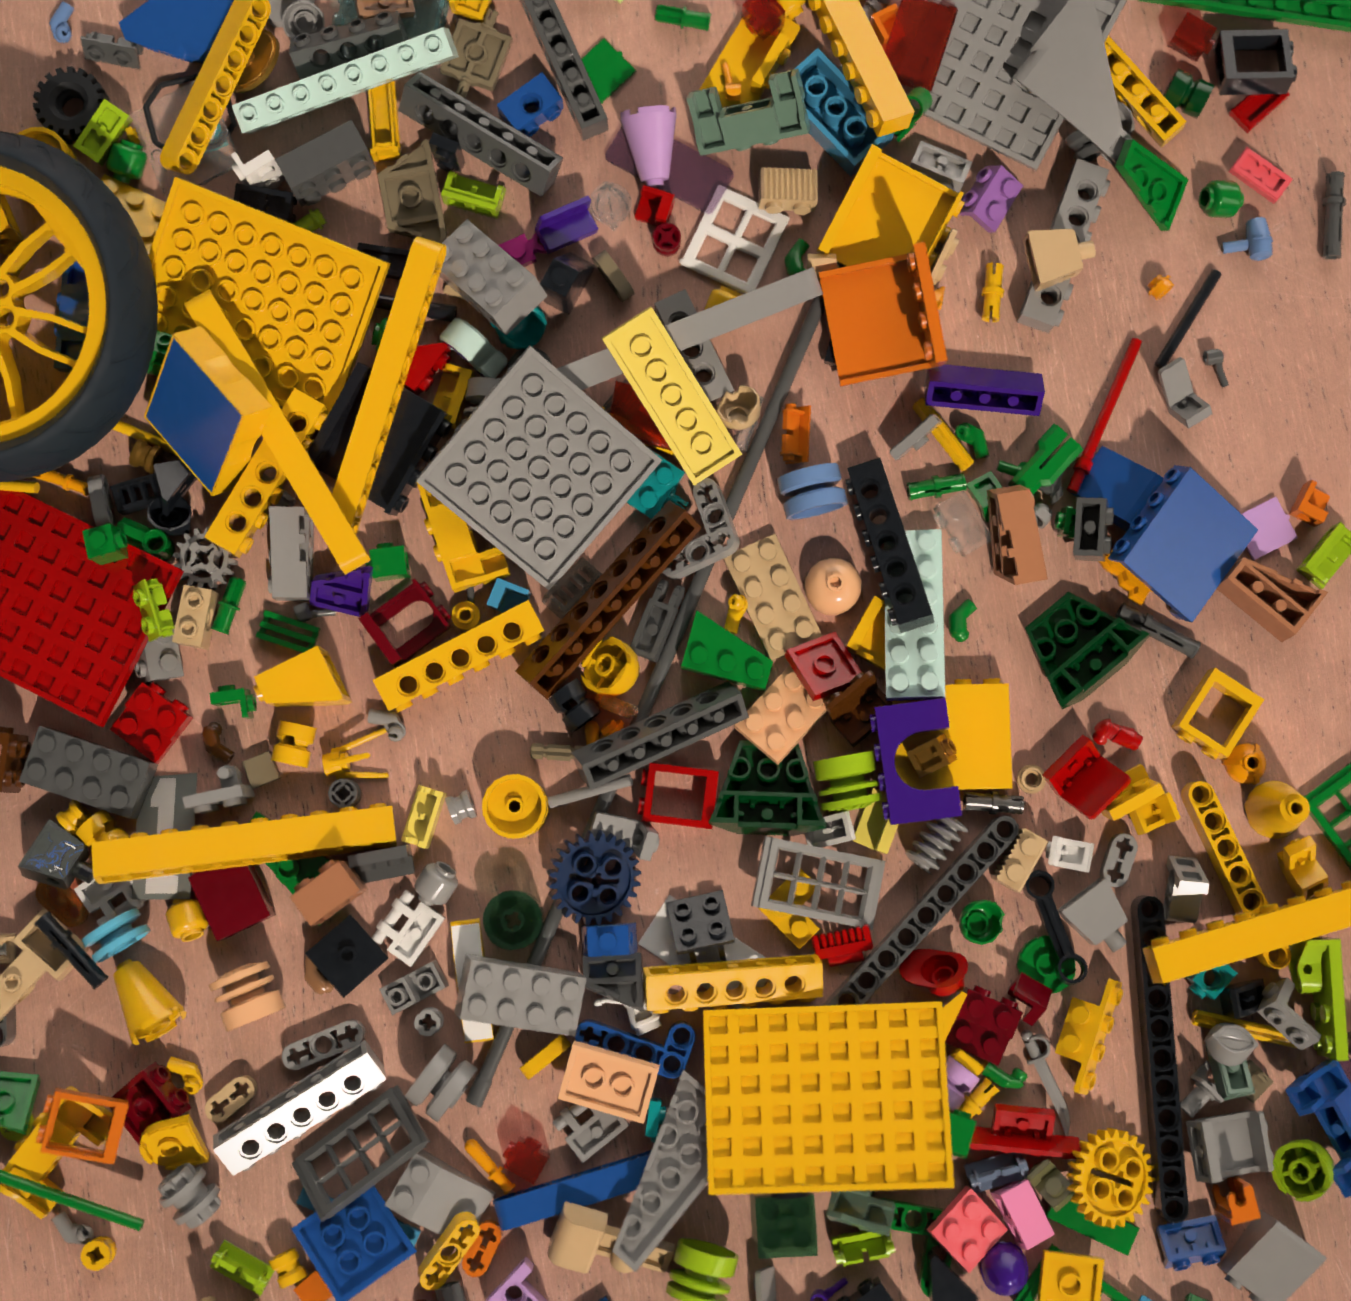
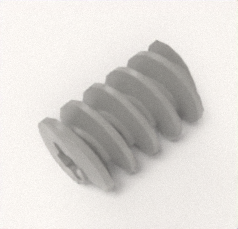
M954 817L936 819L937 824L928 822L926 826L931 833L921 831L919 835L923 843L919 841H913L912 843L917 852L911 850L905 852L913 863L930 875H932L929 871L930 868L940 869L936 862L937 858L945 861L948 859L943 850H954L950 840L961 841L957 831L968 832V829Z

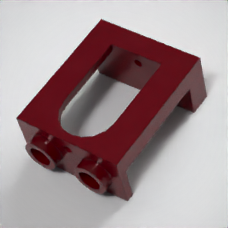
M416 578L411 580L413 583L374 612L371 614L367 612L358 618L395 668L451 628L448 620L452 617L442 604L439 606L434 604L431 597L435 594L425 581L420 584ZM423 601L428 603L433 609L434 617L432 622L396 649L380 626L414 602Z

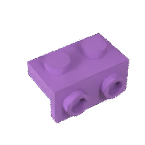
M1002 165L985 166L978 172L976 182L971 190L962 198V201L965 203L959 214L961 216H971L987 232H995L1023 185Z

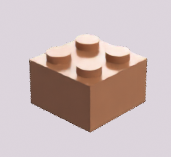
M331 860L318 870L320 872L318 877L311 879L308 877L294 887L296 893L291 895L290 898L310 926L322 924L368 890L355 869L349 867V861Z

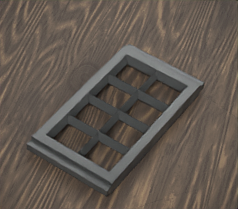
M398 1085L381 1094L292 1162L321 1221H325L327 1218L330 1219L425 1148L426 1144L430 1142ZM390 1104L398 1121L383 1132L374 1115ZM369 1120L377 1137L364 1147H361L353 1131ZM402 1126L411 1143L395 1154L386 1137ZM348 1136L356 1152L340 1163L332 1146ZM381 1142L389 1159L374 1170L365 1152ZM327 1151L335 1168L319 1179L311 1162ZM357 1158H360L368 1175L352 1186L344 1168ZM338 1173L346 1191L331 1202L322 1184Z

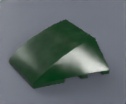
M1067 592L1025 627L1027 636L1061 709L1087 698L1124 667L1150 636V633L1144 630L1140 631L1126 624L1125 620L1119 617L1115 618L1101 611L1099 607L1070 592Z
M740 740L709 824L735 834L796 836L826 828L827 825L822 817L817 796L814 794L799 744L777 765L750 741Z

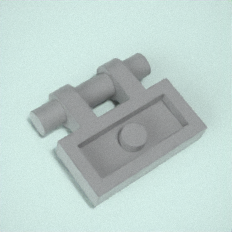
M577 1104L572 1105L570 1108L566 1106L560 1111L561 1115L552 1121L558 1131L562 1130L566 1125H569L573 1130L572 1133L565 1137V1141L582 1163L629 1126V1122L625 1118L590 1108L594 1115L583 1124H580L576 1117L583 1113L587 1107Z

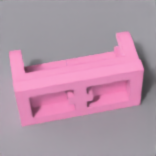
M1024 1179L1020 1182L1008 1183L998 1190L991 1192L1010 1234L1019 1248L1029 1250L1055 1235L1029 1180Z

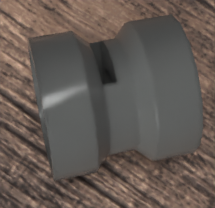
M1079 130L1071 133L1065 139L1068 147L1073 149L1075 153L1073 156L1075 161L1078 158L1090 162L1101 155L1099 149Z
M338 779L329 787L328 796L331 803L336 807H354L361 800L362 792L360 786L355 781Z

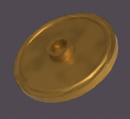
M263 29L234 89V93H245L256 88L274 69L279 57L280 45L278 39L270 31Z

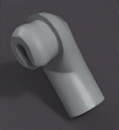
M375 709L369 710L368 723L383 725L391 741H400L405 736V725L397 713Z

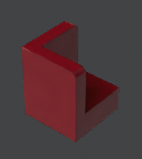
M1021 972L1008 988L1007 993L1026 1005L1022 1021L1033 1026L1047 1009L1052 990Z

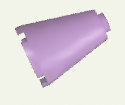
M667 105L638 107L637 114L630 115V109L620 113V121L640 181L647 183V186H664V181L669 179L677 116L676 107L669 109Z

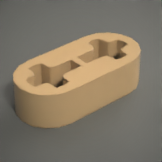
M241 1075L213 1095L205 1105L207 1118L213 1122H222L252 1100L258 1090L255 1079L248 1075ZM239 1082L242 1085L247 1083L249 1085L247 1089L249 1095L241 1094L235 1099L232 1094L239 1089L237 1083ZM228 1099L230 1103L223 1109L225 1115L221 1112L215 1114L213 1111L216 1107L214 1102L216 1101L219 1104Z

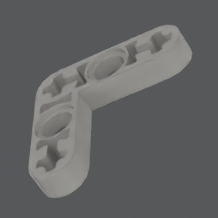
M705 478L693 487V496L707 534L690 541L675 557L674 560L678 562L675 571L670 569L673 566L671 562L662 572L671 579L677 580L732 555L739 548V537L722 490L710 478ZM707 487L711 489L709 495L711 500L714 501L713 503H710L704 496L705 488ZM722 510V519L718 523H711L710 515L712 512ZM724 536L729 538L726 547L721 545ZM710 542L715 545L713 546V549L709 545ZM698 547H705V556L701 560H694V551Z

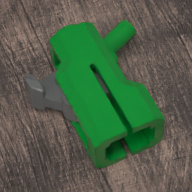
M1053 424L1034 444L1035 454L1028 462H1021L1017 466L999 460L996 471L1013 476V479L1008 483L1009 486H1024L1029 488L1033 495L1038 489L1045 494H1050V504L1053 505L1063 495V488L1061 487L1063 472L1084 449L1070 437L1049 460L1050 454L1068 436L1062 428Z

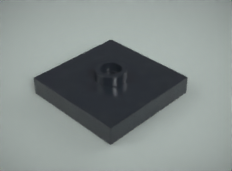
M351 914L305 953L308 959L343 998L389 959Z

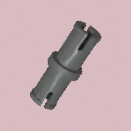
M965 791L963 795V809L988 811L989 814L994 815L997 812L1022 814L1024 811V797L1000 795L994 791H991L990 794Z

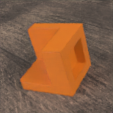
M896 3L872 14L870 18V24L884 51L905 41L907 37L896 17L899 9Z
M1310 480L1303 484L1289 515L1316 527L1324 523L1329 513L1324 509L1330 496L1316 489L1317 482Z

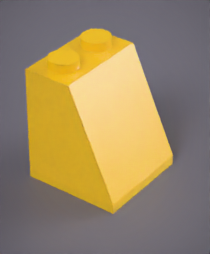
M318 645L254 676L257 684L253 688L259 700L275 707L331 706L352 703L328 651Z

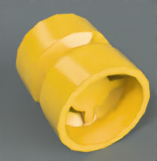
M279 720L276 733L279 743L274 744L270 760L308 768L311 751L308 749V746L314 744L317 728Z
M105 810L95 813L75 832V835L87 847L91 846V842H98L100 838L105 836H116L118 839L130 838L122 828H115L116 821Z

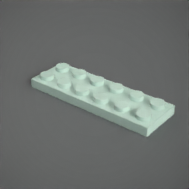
M907 530L905 533L935 623L901 633L898 625L892 626L887 609L893 607L890 598L885 599L886 700L902 701L946 698L942 530ZM884 542V550H890L895 546L894 542ZM895 567L891 569L889 575L899 576L903 573L904 569ZM904 593L899 596L898 601L907 603L913 596Z

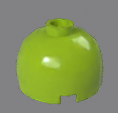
M1296 1139L1286 1143L1276 1151L1277 1153L1273 1160V1180L1284 1194L1288 1193L1295 1197L1294 1200L1300 1202L1313 1201L1323 1196L1333 1184L1334 1161L1329 1152L1319 1143L1309 1139Z

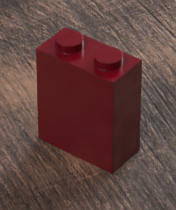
M254 865L195 872L196 874L188 877L217 942L223 941L276 915Z

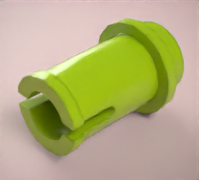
M317 208L314 211L310 209L309 214L293 223L313 232L318 228L324 229L323 225L327 222Z

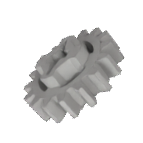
M206 527L204 534L198 528H195V536L191 537L185 533L184 538L186 542L184 544L177 542L176 545L181 551L180 553H173V557L179 559V563H176L174 566L184 571L181 577L182 580L189 578L187 585L195 586L198 583L199 588L206 589L207 584H209L215 590L217 589L216 582L220 581L223 584H227L226 574L234 576L235 573L230 569V566L237 565L238 561L231 558L232 554L213 543L209 546L201 545V541L207 540L204 536L209 527ZM191 551L190 561L188 562V554ZM203 554L209 555L207 557L209 560L208 564L202 563L204 561L202 558ZM224 556L223 564L220 567V559ZM202 572H208L211 574L210 577L205 578L197 577L195 575H200Z

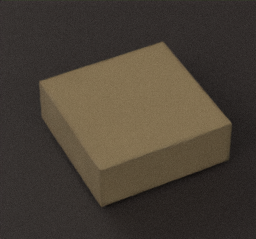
M271 751L242 762L252 789L281 778L275 762L270 760Z

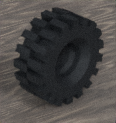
M67 67V72H64L62 68L55 69L57 75L52 76L49 72L45 75L48 81L45 84L42 81L38 83L37 86L41 91L40 93L34 91L33 98L37 103H33V109L37 112L35 114L37 119L45 128L55 131L66 144L72 145V140L76 142L104 98L109 102L110 99L96 78L91 74L88 75L85 70L79 68L77 72L74 67ZM72 98H80L84 104L81 112L71 117L65 115L63 112L65 103Z

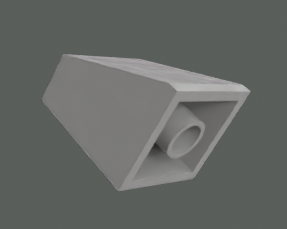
M1259 1210L1261 1218L1250 1222L1219 1268L1227 1273L1224 1279L1238 1290L1242 1286L1250 1290L1251 1293L1248 1297L1253 1301H1286L1325 1262L1327 1257L1281 1222Z

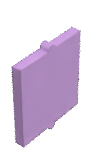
M1277 497L1242 513L1258 529L1246 547L1253 561L1298 538L1289 522L1290 516L1285 514Z

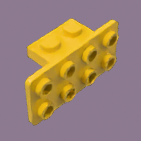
M753 1L701 85L700 90L717 87L722 108L759 100L766 88L770 89L768 82L770 75L775 74L779 65L784 66L791 53L789 49L800 32L799 24L787 17L777 18L771 8L758 1ZM723 63H728L732 84H741L740 101H728L725 99L726 84L721 66Z

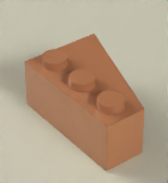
M1021 485L987 490L994 575L1014 585L1048 580L1034 511L1035 500L1030 489Z
M1242 558L1232 566L1217 587V590L1280 642L1296 635L1328 592L1322 589L1316 590L1304 585L1303 581L1295 578L1293 580L1277 574L1278 571L1247 558Z

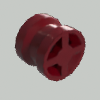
M662 223L654 230L653 246L659 255L665 257L673 256L680 249L681 233L678 227L672 223Z

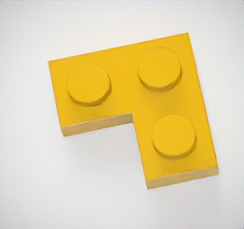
M800 868L799 876H800V877H805V878H810V877ZM785 880L770 895L769 899L787 902L791 881ZM797 882L793 904L803 905L814 894L815 885ZM758 908L799 950L820 930L809 917Z

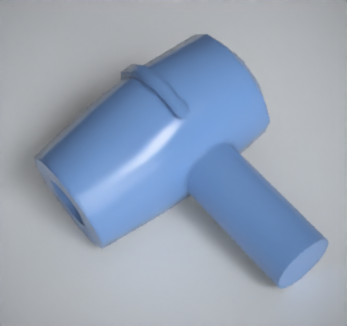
M1256 217L1246 222V239L1223 242V254L1248 250L1251 260L1261 261L1271 257L1273 254V239L1266 218Z

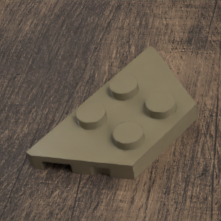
M426 139L420 143L421 146L409 155L407 153L404 154L393 166H388L378 174L389 232L413 239L420 236L442 243L448 237L429 139Z

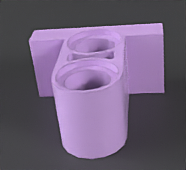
M527 1257L485 1299V1301L547 1300L525 1279L534 1267V1264ZM513 1285L518 1286L522 1290L523 1295L519 1298H512L507 1293V1288Z

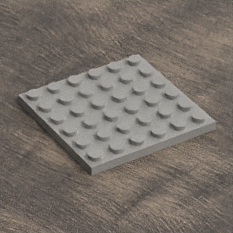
M529 345L415 480L550 591L662 462V459Z

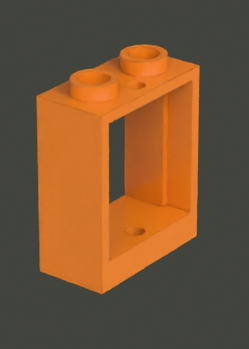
M55 1087L54 1095H47L43 1113H49L46 1125L39 1126L36 1143L41 1144L40 1152L114 1165L129 1105L128 1100ZM61 1099L113 1108L103 1150L51 1142Z

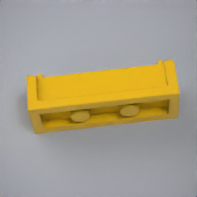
M395 81L367 91L372 144L370 155L373 162L398 160L401 157Z

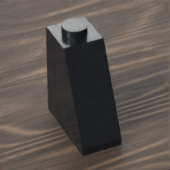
M571 252L554 258L540 282V285L547 294L544 303L569 315L596 265Z

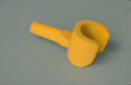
M723 63L721 66L726 84L725 99L728 101H740L741 84H732L728 63Z

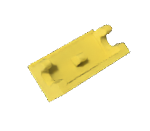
M418 785L401 838L402 842L414 844L424 849L430 848L447 793Z

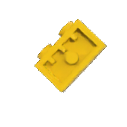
M1137 764L1125 771L1131 778V783L1101 812L1103 816L1116 821L1165 793L1159 782L1149 778L1143 765Z

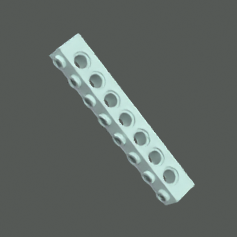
M441 27L232 105L241 132L254 133L459 57L450 30Z

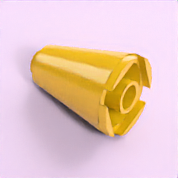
M1267 781L1257 785L1248 794L1245 802V811L1248 818L1247 821L1255 832L1267 838L1279 839L1287 837L1297 830L1308 817L1310 806L1307 799L1287 783Z
M128 959L116 966L117 971L113 974V979L129 1037L133 1044L140 1045L138 1040L145 1038L147 1043L174 1029L177 1026L175 1020L179 1016L184 1020L187 1014L184 1007L140 961Z

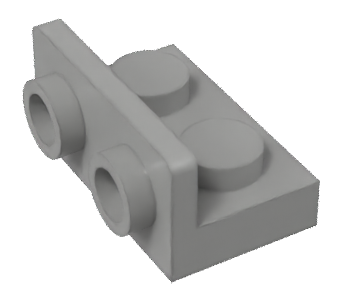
M920 141L909 167L956 192H960L972 161Z

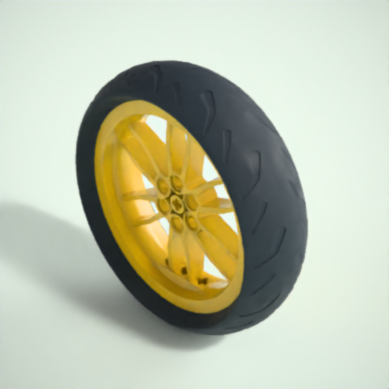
M0 131V194L16 197L32 204L46 221L44 225L23 240L0 267V372L4 380L11 419L0 421V482H10L38 476L69 463L96 445L116 426L131 406L148 372L157 334L158 302L153 269L144 242L132 218L106 184L83 164L65 152L36 139ZM55 235L58 241L65 247V253L43 270L21 280L18 276L34 253ZM76 261L80 264L85 272L88 285V327L62 316L26 309L24 305L26 296L56 280ZM5 283H8L9 291L4 296L2 288ZM12 312L14 320L12 324L8 325L7 316ZM31 319L55 322L84 333L86 337L78 360L49 348L28 333L27 330ZM12 337L35 352L73 368L61 387L46 402L26 414L21 378L9 345Z

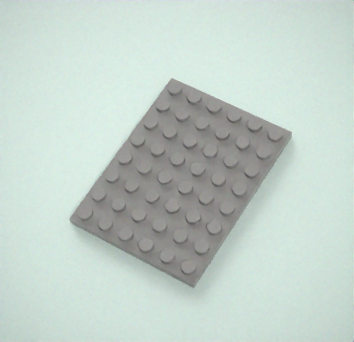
M935 0L896 74L906 95L917 87L927 89L932 96V105L923 116L1037 171L1064 118L1034 93L1029 94L1014 83L1012 77L1031 54L1030 51L1034 44L1069 0ZM1094 0L1104 43L1127 0ZM911 99L913 106L920 109L919 103Z

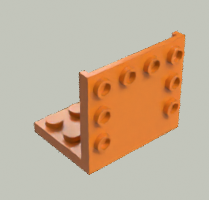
M925 242L913 244L908 254L818 272L840 387L940 367L948 361Z

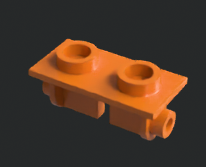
M787 403L785 404V409H782V429L787 430V433L782 434L780 456H783V461L786 465L809 462L811 405L797 407L796 404Z

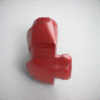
M1110 718L1097 723L1094 727L1096 732L1092 735L1093 741L1099 745H1105L1109 739L1133 751L1138 749L1143 740V736L1138 734L1134 728L1112 723Z

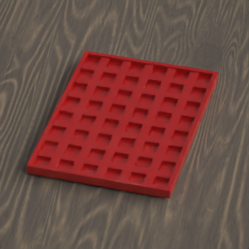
M0 490V676L98 726L104 727L149 641L148 636L144 634L141 627L142 615L140 608L136 606L133 600V586L143 579L148 581L158 578V582L163 585L167 602H169L184 571L130 544L127 546L129 558L100 565L88 559L82 533L83 530L94 528L93 526L26 493ZM167 604L158 606L159 611L165 610Z

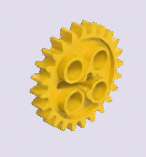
M1107 1128V1130L1097 1129V1135L1087 1134L1089 1142L1079 1141L1082 1149L1081 1152L1072 1151L1077 1159L1076 1162H1068V1165L1074 1169L1073 1173L1066 1175L1067 1178L1073 1179V1184L1067 1187V1190L1075 1192L1070 1201L1079 1204L1076 1211L1085 1214L1084 1219L1094 1222L1095 1225L1115 1228V1225L1125 1227V1221H1135L1133 1213L1143 1214L1140 1205L1141 1203L1149 1205L1145 1195L1146 1193L1153 1194L1154 1192L1148 1187V1183L1155 1181V1178L1148 1174V1172L1154 1169V1166L1146 1163L1151 1154L1142 1152L1145 1144L1138 1143L1137 1136L1129 1135L1128 1131ZM1091 1169L1130 1181L1131 1185L1129 1187L1091 1174Z

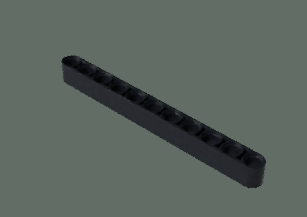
M1141 895L1136 897L1131 904V920L1151 1165L1154 1166L1152 1177L1155 1178L1153 1182L1154 1204L1156 1211L1163 1218L1171 1223H1180L1186 1219L1189 1207L1170 982L1164 984L1152 982L1151 976L1146 971L1147 962L1142 949L1149 947L1144 943V935L1147 931H1153L1155 939L1166 936L1164 907L1158 898ZM1146 901H1149L1153 906V911L1148 917H1145L1141 911V907ZM1157 989L1160 993V1000L1157 1004L1151 1005L1148 999L1149 994ZM1160 1019L1163 1025L1162 1030L1154 1035L1151 1031V1025L1155 1020ZM1162 1049L1165 1053V1059L1162 1063L1155 1064L1154 1054L1157 1050ZM1165 1079L1167 1081V1089L1164 1093L1158 1094L1156 1085L1160 1080ZM1168 1109L1170 1113L1169 1120L1164 1124H1160L1158 1120L1160 1112ZM1170 1139L1172 1141V1149L1168 1153L1162 1154V1143ZM1174 1170L1175 1177L1173 1181L1165 1184L1163 1181L1165 1172ZM1176 1200V1210L1173 1213L1167 1214V1203Z

